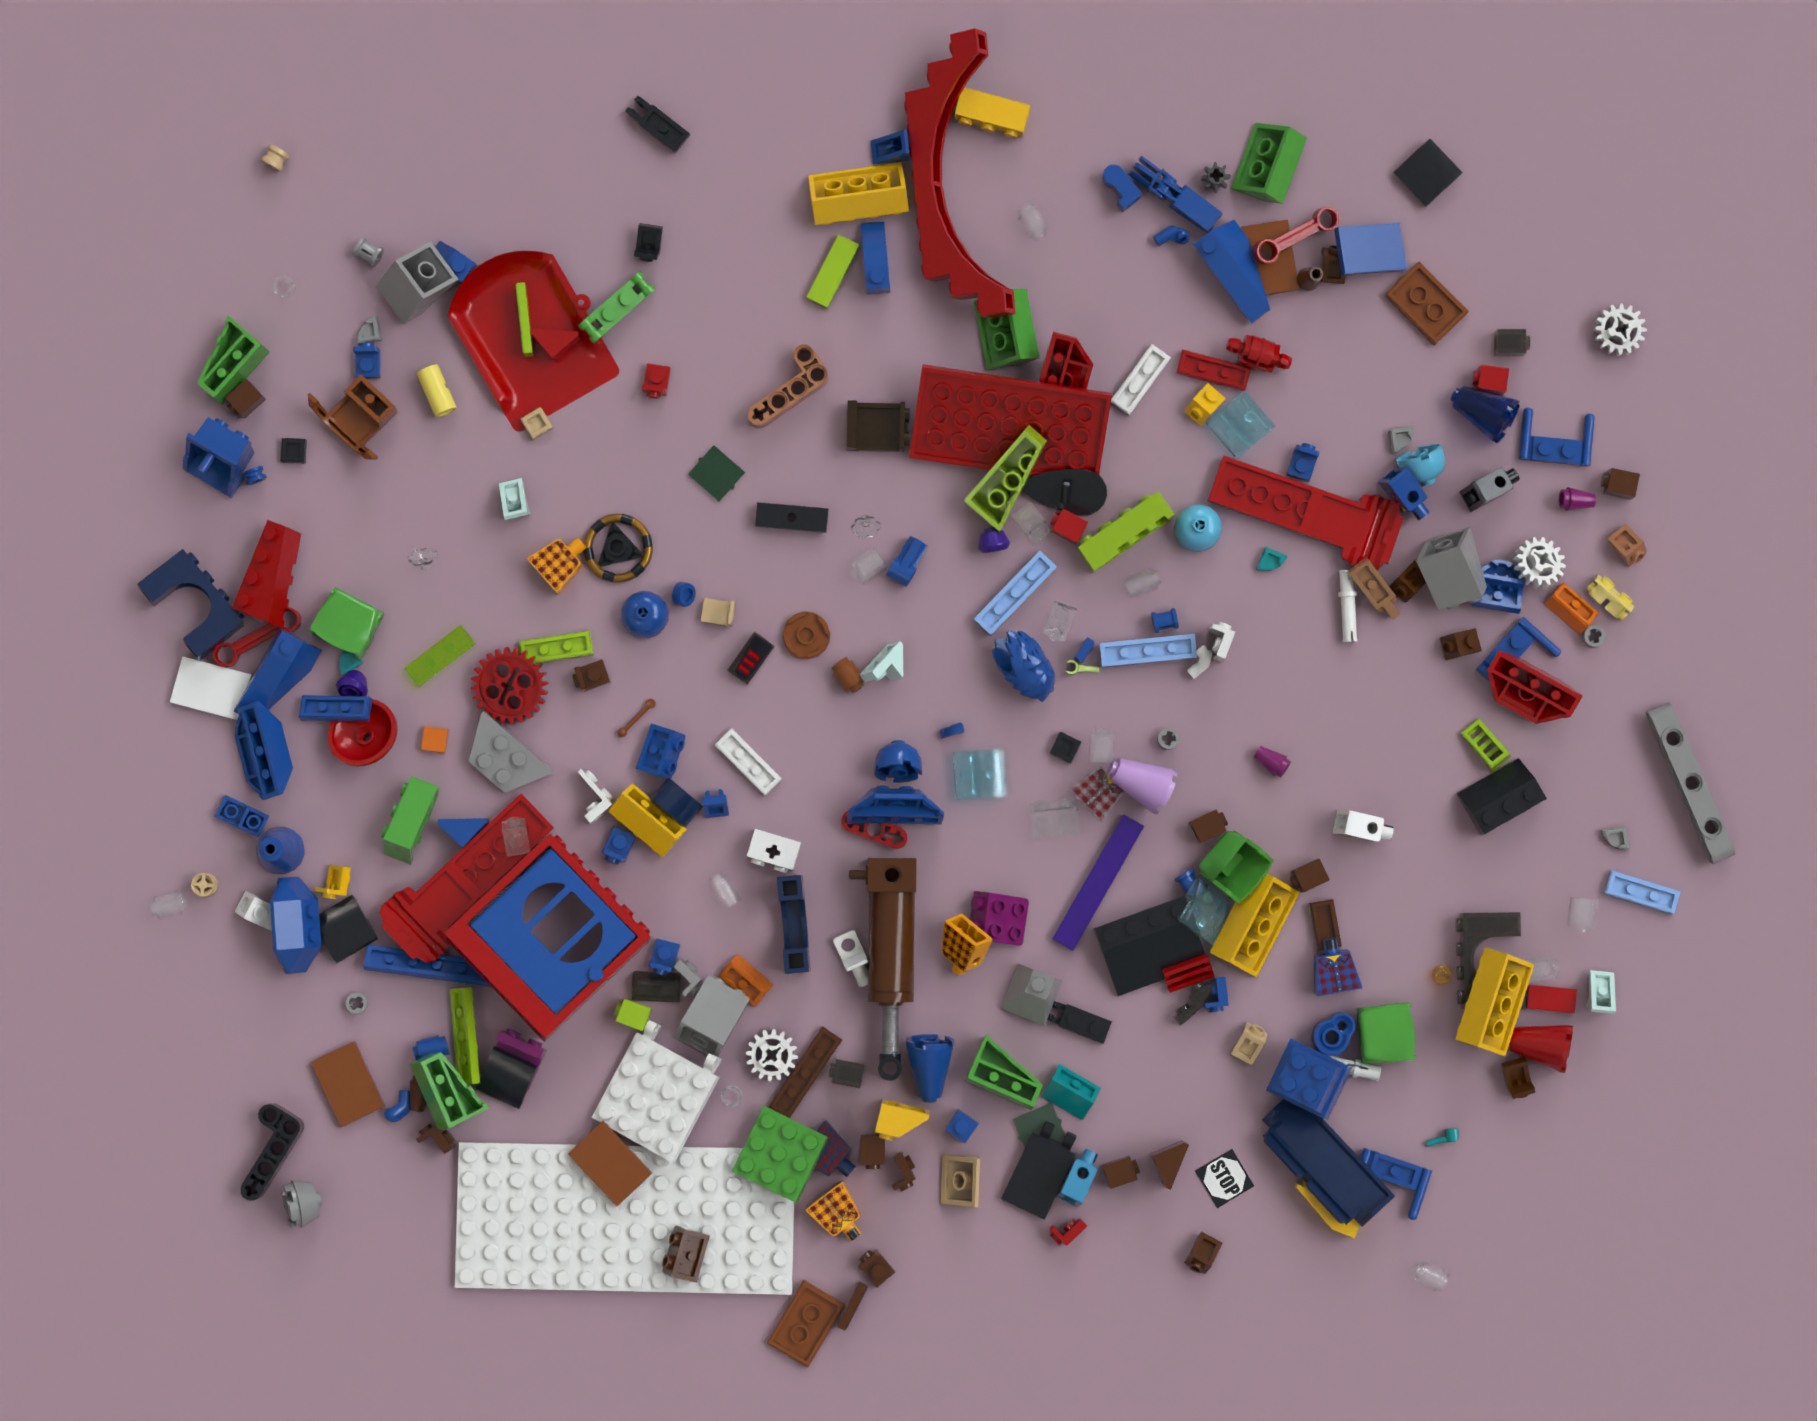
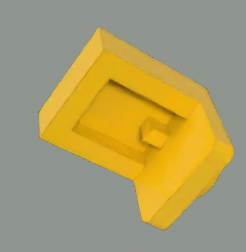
M1207 383L1192 399L1184 412L1202 426L1226 398Z
M329 864L326 887H314V891L322 892V897L336 899L337 895L346 896L351 868Z

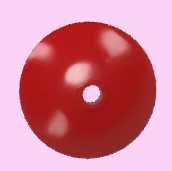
M372 699L369 722L331 721L327 735L330 750L344 764L356 767L371 765L382 759L393 747L398 730L396 718L387 705ZM371 736V738L365 742L366 738Z

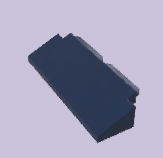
M1283 1099L1262 1119L1270 1128L1263 1135L1265 1144L1296 1177H1302L1305 1180L1307 1189L1339 1223L1347 1225L1354 1218L1363 1227L1395 1197L1323 1118Z

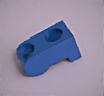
M1114 164L1106 167L1102 177L1103 183L1108 188L1113 189L1120 198L1117 206L1124 212L1141 199L1142 193L1120 166Z

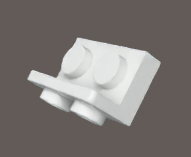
M1219 621L1217 624H1212L1208 632L1220 636L1215 639L1211 652L1215 653L1214 660L1223 662L1227 656L1235 631L1231 630L1232 626Z

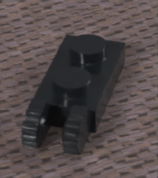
M637 96L634 100L647 111L643 117L630 107L625 112L647 132L674 153H677L689 138L690 133L656 106H651L643 98Z
M1054 1001L1052 1007L1062 1009L1064 1013L1061 1019L1049 1014L1047 1020L1059 1024V1027L1104 1044L1112 1021L1069 1004L1064 1005Z

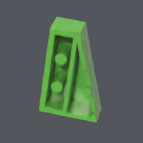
M229 316L225 320L226 325L221 336H218L216 340L217 345L213 354L209 356L197 382L198 385L222 405L227 401L225 397L241 384L270 352Z
M411 776L409 783L405 782L400 792V796H402L401 801L393 806L390 815L393 817L390 825H385L381 834V838H384V855L410 865L412 864L414 859L412 853L416 844L421 841V832L425 823L428 822L439 794L438 786Z
M441 1052L429 1053L409 1063L438 1129H449L489 1109L488 1105L478 1098L474 1093V1089L464 1082L460 1077V1073Z

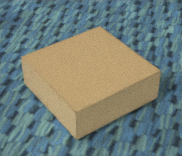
M541 407L521 418L522 423L533 440L553 428Z

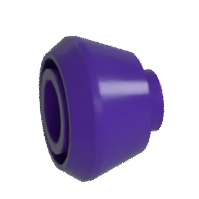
M995 527L985 528V533L980 534L978 549L982 553L1008 549L1010 545L1003 530L999 532Z
M348 671L337 681L336 689L341 696H367V679L360 671Z

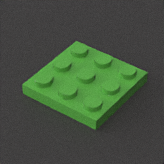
M763 1106L732 1171L798 1203L829 1137Z

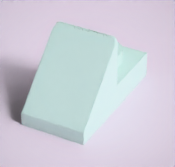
M522 478L499 483L504 519L529 515L530 510L526 501Z
M901 641L887 644L859 674L864 682L879 681L885 675L891 681L903 678V644Z
M1590 970L1588 976L1589 997L1586 1007L1591 1012L1615 1014L1614 973Z

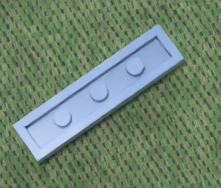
M1039 551L974 620L991 636L1057 566Z
M1195 634L1099 643L1102 667L1197 658L1195 653Z

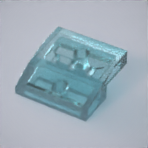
M1245 390L1206 422L1207 426L1236 459L1275 427Z
M1004 749L953 752L956 800L1007 797Z
M1196 877L1184 897L1189 902L1178 921L1204 941L1213 945L1224 923L1228 900L1200 878Z

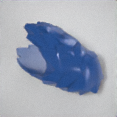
M1009 630L1006 632V640L995 639V648L992 651L993 658L999 670L1005 676V680L1014 684L1013 689L1021 691L1020 694L1023 696L1039 699L1040 702H1043L1054 691L1055 672L1044 651L1034 638H1031L1023 631L1016 633Z

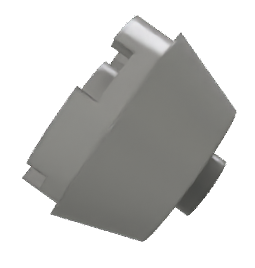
M291 1180V1183L282 1185L284 1209H286L288 1216H291L288 1219L291 1228L296 1226L302 1228L319 1217V1206H322L320 1193L315 1191L313 1183Z

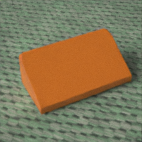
M1564 582L1559 585L1544 603L1546 607L1578 634L1584 632L1599 614L1598 611Z
M738 954L719 975L730 987L743 991L750 998L749 1003L754 1007L773 986L767 978Z

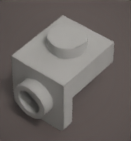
M679 960L674 968L691 983L681 994L684 997L688 994L693 996L701 988L699 983L702 979L695 973L698 969L689 960L686 962Z

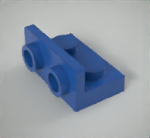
M651 723L636 769L665 779L668 777L671 779L676 771L677 761L680 752L684 748L686 736Z

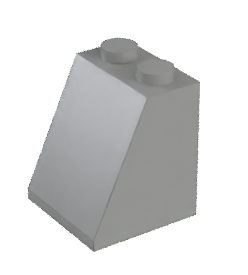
M430 241L395 260L376 287L402 323L405 324L421 315L459 279Z
M1470 527L1425 541L1416 561L1438 610L1445 608L1450 610L1458 607L1461 603L1479 601L1483 597L1487 585Z
M708 975L680 1022L674 1038L705 1056H708L710 1053L719 1057L750 998L743 991L732 989L725 985V982L720 978H712Z

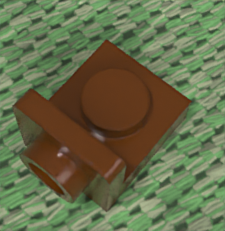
M1337 246L1323 247L1321 251L1324 256L1321 268L1323 277L1320 281L1324 283L1345 284L1346 275L1341 276Z
M1414 560L1389 586L1395 595L1404 602H1408L1426 583L1417 562Z
M603 659L582 667H575L576 673L572 675L576 688L581 687L584 692L611 682Z
M1201 1231L1184 1263L1192 1271L1206 1274L1211 1268L1222 1242Z
M869 1250L859 1258L861 1263L858 1267L877 1288L895 1273V1270L878 1250H875L873 1253Z

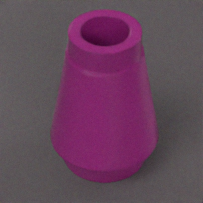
M1567 487L1566 489H1561L1559 493V507L1564 508L1566 511L1594 508L1596 495Z
M1260 746L1254 755V758L1273 776L1277 775L1280 778L1291 763L1287 756Z

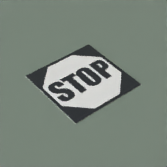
M1233 1149L1195 1171L1217 1208L1254 1187Z

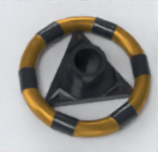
M610 514L602 517L591 526L584 540V545L587 547L584 550V556L589 568L598 577L610 582H626L638 577L647 568L652 557L653 544L649 531L638 519L626 514ZM615 522L632 526L640 533L644 547L643 554L620 530ZM611 523L597 564L592 548L593 540L599 531ZM642 558L631 571L622 574H616L601 568Z

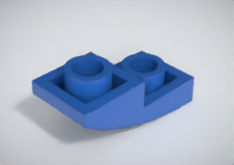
M225 795L215 817L260 837L269 815Z

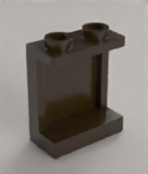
M848 400L847 451L904 452V446H909V432L904 431L905 422H909L910 408H905V402H900L899 404L858 403L856 400Z

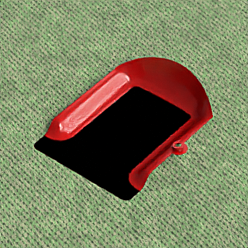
M514 251L485 261L475 268L461 283L452 299L447 315L512 428L517 432L526 429L521 418L539 407L542 408L548 417L619 374V367L603 339L599 338L593 344L589 339L588 333L578 327L589 316L586 311L591 306L590 298L584 294L576 295L555 257L545 252ZM525 282L531 328L578 331L581 334V339L556 361L551 358L533 335L534 357L526 358L524 356L516 283ZM583 300L584 304L579 305L578 301Z

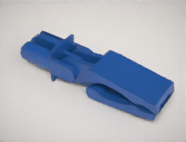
M1140 156L1139 162L1141 164L1135 163L1133 166L1136 172L1131 170L1128 175L1147 188V192L1152 193L1162 201L1166 199L1171 202L1169 207L1205 233H1209L1223 215L1222 212L1190 187L1184 185L1181 188L1176 184L1177 180L1164 171V169H1159L1146 158Z

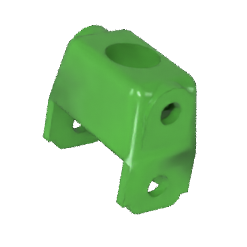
M335 587L310 626L309 633L315 636L317 634L320 638L337 648L355 653V657L361 660L373 641L384 613Z
M1235 830L1233 832L1227 831L1199 864V869L1201 870L1199 874L1221 890L1228 898L1239 904L1260 884L1269 871L1273 859L1258 845Z
M1411 1003L1357 1008V1026L1362 1063L1397 1062L1416 1059V1055H1414L1415 1031L1409 1009Z

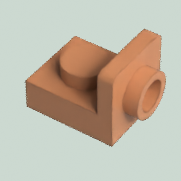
M1627 524L1607 538L1608 543L1624 558L1625 564L1628 567L1640 562L1647 553L1644 541Z

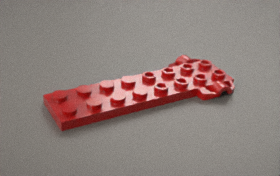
M1224 455L1207 500L1222 507L1343 548L1341 558L1346 560L1352 567L1367 557L1377 571L1383 563H1389L1404 518L1400 517V505L1394 500L1383 498L1377 494H1365L1360 498L1359 502Z
M522 794L518 795L417 892L409 887L395 892L382 905L379 911L383 921L381 927L414 961L417 958L426 963L437 960L446 952L450 945L444 939V932L541 842L554 827Z

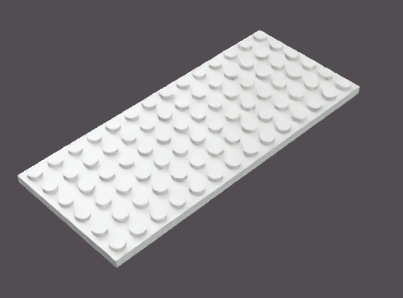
M459 1142L455 1288L792 1295L794 1202L732 1171L743 1148L683 1147L675 1163H672L643 1146L627 1145L652 1171V1174L619 1206H616L568 1155L577 1144ZM676 1225L710 1235L697 1283L671 1277L662 1272V1261L670 1245L669 1236L674 1231Z

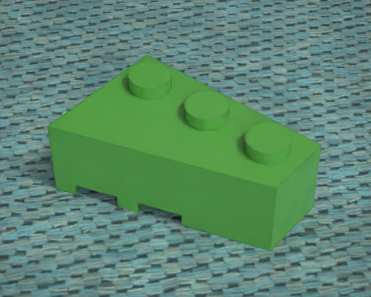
M987 1034L982 1040L965 1082L1029 1110L1034 1108L1043 1087L1034 1076L1012 1059Z

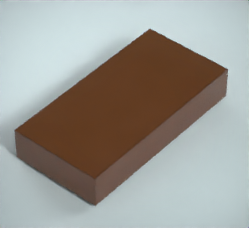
M1334 900L1309 903L1317 950H1324L1322 940L1328 938H1337L1338 947H1341Z
M859 1282L837 1325L838 1328L844 1331L848 1328L868 1288L866 1284Z

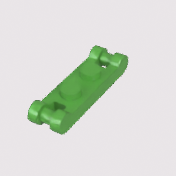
M641 271L634 275L578 325L582 331L585 330L588 333L589 339L593 344L656 289L652 284L649 285L645 281ZM635 284L642 290L638 295L632 289ZM594 320L601 326L599 330L591 324Z

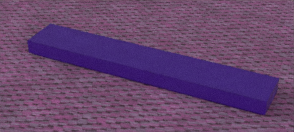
M1123 814L1053 936V940L1072 951L1075 949L1143 830L1144 826Z

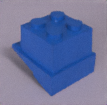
M208 417L195 436L190 433L186 436L183 470L232 498L243 482L242 474L255 452L247 435L239 430H236L234 433L228 429L229 425L218 418L214 421Z
M1290 1038L1266 1091L1328 1120L1353 1067Z

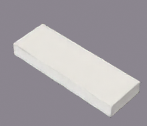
M1151 344L1113 396L1111 403L1129 416L1171 357Z
M732 728L715 744L765 796L782 780Z

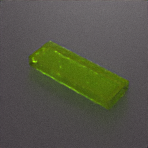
M460 625L404 669L417 686L421 687L476 645V643L465 628Z

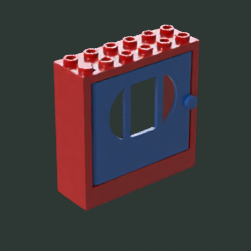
M551 834L547 835L444 932V939L544 1042L645 947L651 938L649 936L650 930L641 921L637 923L632 918L633 912L625 904L620 906L616 902L615 898L617 896L608 887L604 889L599 884V877L591 869L587 872L582 867L583 861L574 852L570 854L566 850L565 842L558 835L553 837ZM548 847H550V849L541 858H539L523 875H521L488 908H486L470 924V926L467 924L486 905H488L503 889H505L521 872H523L538 856H540ZM550 883L565 885L529 922H523L522 913L525 901L535 889ZM570 892H573L594 913V917L556 953L552 954L533 935L531 929ZM598 922L602 924L600 945L590 957L574 963L560 961L561 957ZM635 937H637V939L626 950H624L604 971H602V969L624 947H626ZM590 980H592V982L580 994H578L558 1015L554 1014L558 1012Z

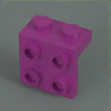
M974 891V896L971 900L970 920L993 938L992 942L1020 946L1024 940L1029 901L1021 897Z
M507 1028V1031H500L496 1038L498 1042L495 1047L538 1066L535 1072L536 1075L547 1051L542 1048V1043L531 1038L526 1041L520 1038V1033Z

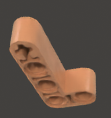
M801 344L793 352L794 361L801 373L750 407L748 418L751 425L756 428L766 427L827 384L829 380L828 371L811 346ZM802 351H807L811 354L810 359L806 362L798 359V355ZM814 371H822L824 378L821 381H814L811 378ZM795 384H802L805 390L802 394L796 395L792 392V387ZM777 397L785 400V404L781 408L772 406V401ZM768 404L770 411L773 413L772 415L769 414V411L765 412L766 407L764 405ZM758 411L760 414L765 412L763 414L764 419L762 421L759 419L754 420L755 412Z

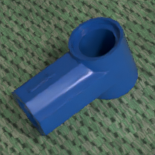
M910 536L898 558L896 557L892 562L886 576L907 587L928 545Z

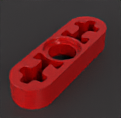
M848 811L841 818V823L845 830L894 849H900L907 843V833L895 825L879 824L881 826V833L874 837L869 835L867 831L871 823H865L864 832L861 833L858 831L861 828L858 825H853L852 828L848 827V823L845 821ZM885 826L891 828L888 831L891 834H896L897 831L901 832V837L904 838L903 842H898L897 845L892 844L893 839L886 837V841H882L881 838L885 833Z

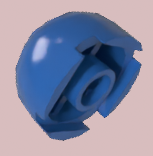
M640 591L632 594L625 601L621 611V619L624 627L630 634L638 638L649 639L658 636L664 630L669 621V610L665 601L659 595L651 591Z
M894 740L891 744H887L879 750L875 758L874 774L883 781H886V777L894 778L893 783L914 781L918 779V774L922 775V760L917 749L913 746L906 744L902 740Z

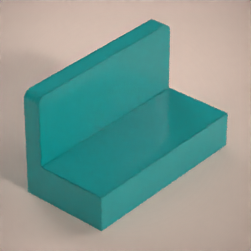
M1059 1064L1049 1084L1043 1091L1042 1097L1083 1120L1094 1104L1101 1088Z

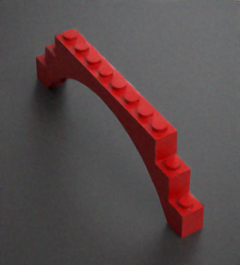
M974 28L950 34L951 42L949 49L952 58L927 63V81L930 87L905 92L904 108L908 118L909 154L913 166L911 176L915 185L914 202L917 206L918 214L916 224L920 233L919 249L922 253L923 263L921 271L924 279L934 282L950 279L949 291L952 298L959 300L978 298L976 307L980 317L993 319L1016 314L1014 291L988 275L971 258L955 232L947 212L942 186V154L946 130L953 109L968 80L989 56L986 32Z

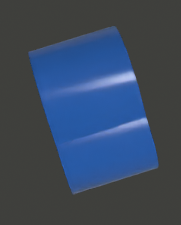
M1338 1012L1331 1015L1328 1019L1317 1023L1312 1030L1311 1036L1315 1048L1323 1054L1332 1056L1345 1051L1349 1045L1350 1036L1355 1031L1356 1025L1352 1016Z

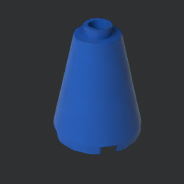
M274 827L267 830L260 837L257 844V857L260 864L267 871L274 874H286L294 871L301 864L305 855L302 838L294 830L287 827Z
M937 1034L912 1036V1041L909 1038L906 1039V1047L917 1096L922 1098L923 1102H936L937 1098L942 1097L954 1047V1039L945 1036V1040L938 1039Z

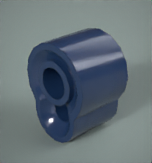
M669 777L651 797L656 804L684 827L691 822L703 807Z

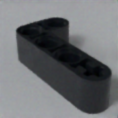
M275 1103L262 1106L258 1112L260 1122L273 1130L274 1133L241 1185V1195L249 1201L259 1199L266 1193L304 1130V1123L301 1118ZM268 1108H272L276 1112L274 1121H269L266 1118ZM289 1120L294 1121L297 1125V1130L294 1134L289 1133L286 1129V1124ZM276 1141L284 1145L282 1154H277L273 1149ZM263 1162L271 1165V1173L269 1175H265L261 1171ZM258 1179L265 1180V1182L261 1181L257 1184L255 1189L258 1193H250L251 1188L249 1186L254 1185Z

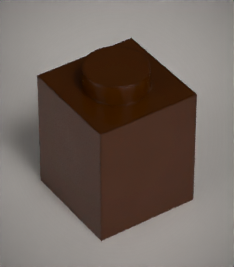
M247 379L225 397L229 402L227 405L229 410L236 417L240 414L244 418L249 416L266 400Z
M1615 468L1609 469L1607 473L1603 474L1601 480V487H1604L1603 494L1629 500L1635 498L1640 474Z
M1216 809L1189 822L1200 844L1226 832L1225 826L1228 825V822L1223 812L1218 813Z
M1320 858L1292 870L1293 876L1290 877L1296 890L1300 889L1301 893L1330 880Z
M861 1134V1165H866V1169H880V1165H885V1139L879 1138V1134Z
M1130 1156L1102 1164L1110 1189L1138 1180L1136 1174H1139L1140 1170L1136 1159L1131 1161Z

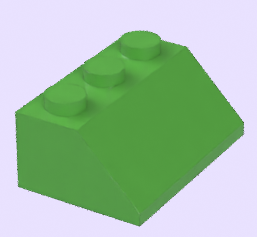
M1255 123L1231 189L1265 202L1283 204L1307 138L1289 126Z
M1012 289L1014 291L1016 310L1014 315L993 319L980 317L976 307L977 300L974 301L987 370L1020 365L1040 358L1027 289Z

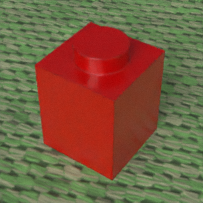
M1480 365L1477 371H1473L1472 385H1475L1474 392L1504 395L1507 391L1509 368Z
M1062 509L1061 513L1056 512L1050 522V525L1053 526L1052 533L1077 545L1088 524V521L1065 509Z

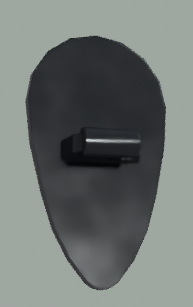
M1061 469L1042 472L1029 477L1023 487V491L1037 502L1060 511L1065 509L1080 516L1091 515L1099 511L1107 497V486L1103 478L1096 472L1088 469Z

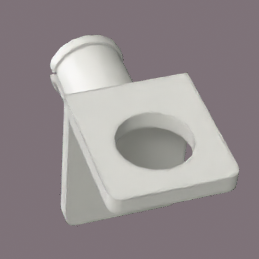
M850 930L835 937L833 942L846 971L852 970L859 987L868 985V970L865 966L868 959L855 930ZM852 939L855 942V947L851 951L843 950L841 947L843 940Z

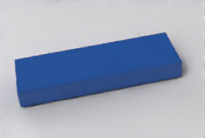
M302 695L299 718L302 721L369 722L372 698L370 696Z

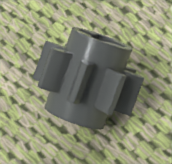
M1214 162L1211 169L1207 166L1204 167L1207 175L1201 176V181H1206L1207 183L1205 190L1213 188L1214 192L1217 193L1219 187L1227 188L1228 185L1224 180L1230 179L1231 175L1225 174L1226 165L1221 168ZM1213 173H1217V177H1221L1218 182L1211 178Z

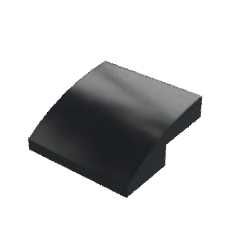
M1430 138L1393 173L1427 207L1463 172Z
M353 895L319 914L321 939L336 963L378 939L369 920L365 917Z
M494 1046L476 1089L520 1109L538 1066Z

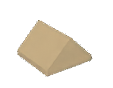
M942 1155V1204L978 1207L980 1156Z

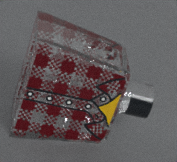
M1103 767L1098 768L1069 789L1100 822L1107 816L1124 792V790L1109 779L1110 774Z

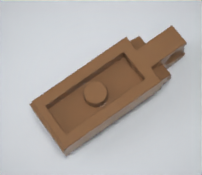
M1367 557L1348 570L1350 576L1376 610H1379L1380 613L1386 610L1392 619L1400 615V612L1393 604L1397 601L1396 595Z

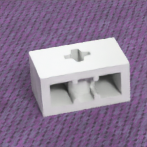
M755 829L747 857L752 858L751 863L764 866L765 862L774 865V870L787 873L788 869L794 870L802 843ZM776 845L780 855H775L771 859L767 849H771Z

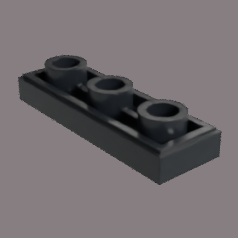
M757 502L755 527L827 533L829 509ZM790 514L796 515L797 518L794 522L788 521Z

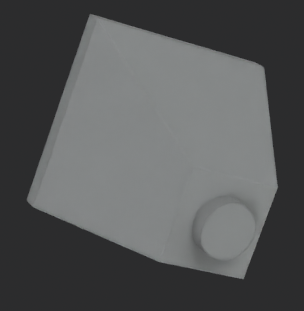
M1017 964L1001 1009L1045 1025L1062 980Z

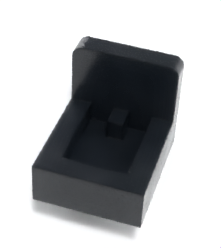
M644 223L638 225L634 257H639L641 261L652 262L658 259L661 250L663 226Z

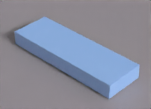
M1610 870L1604 894L1672 915L1675 913L1681 891Z

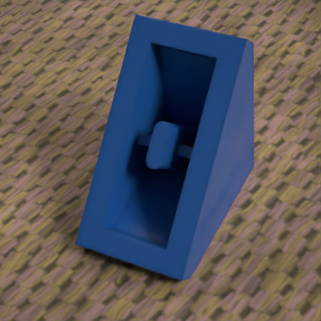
M901 130L871 140L873 164L910 161L907 130Z
M487 818L438 819V825L462 848L489 824V819Z

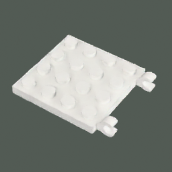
M649 1020L644 1028V1034L642 1035L637 1032L592 1118L599 1122L604 1120L611 1129L664 1159L675 1163L720 1078L714 1073L722 1059L709 1053L704 1062V1067L698 1066L655 1042L654 1039L659 1033L661 1025Z

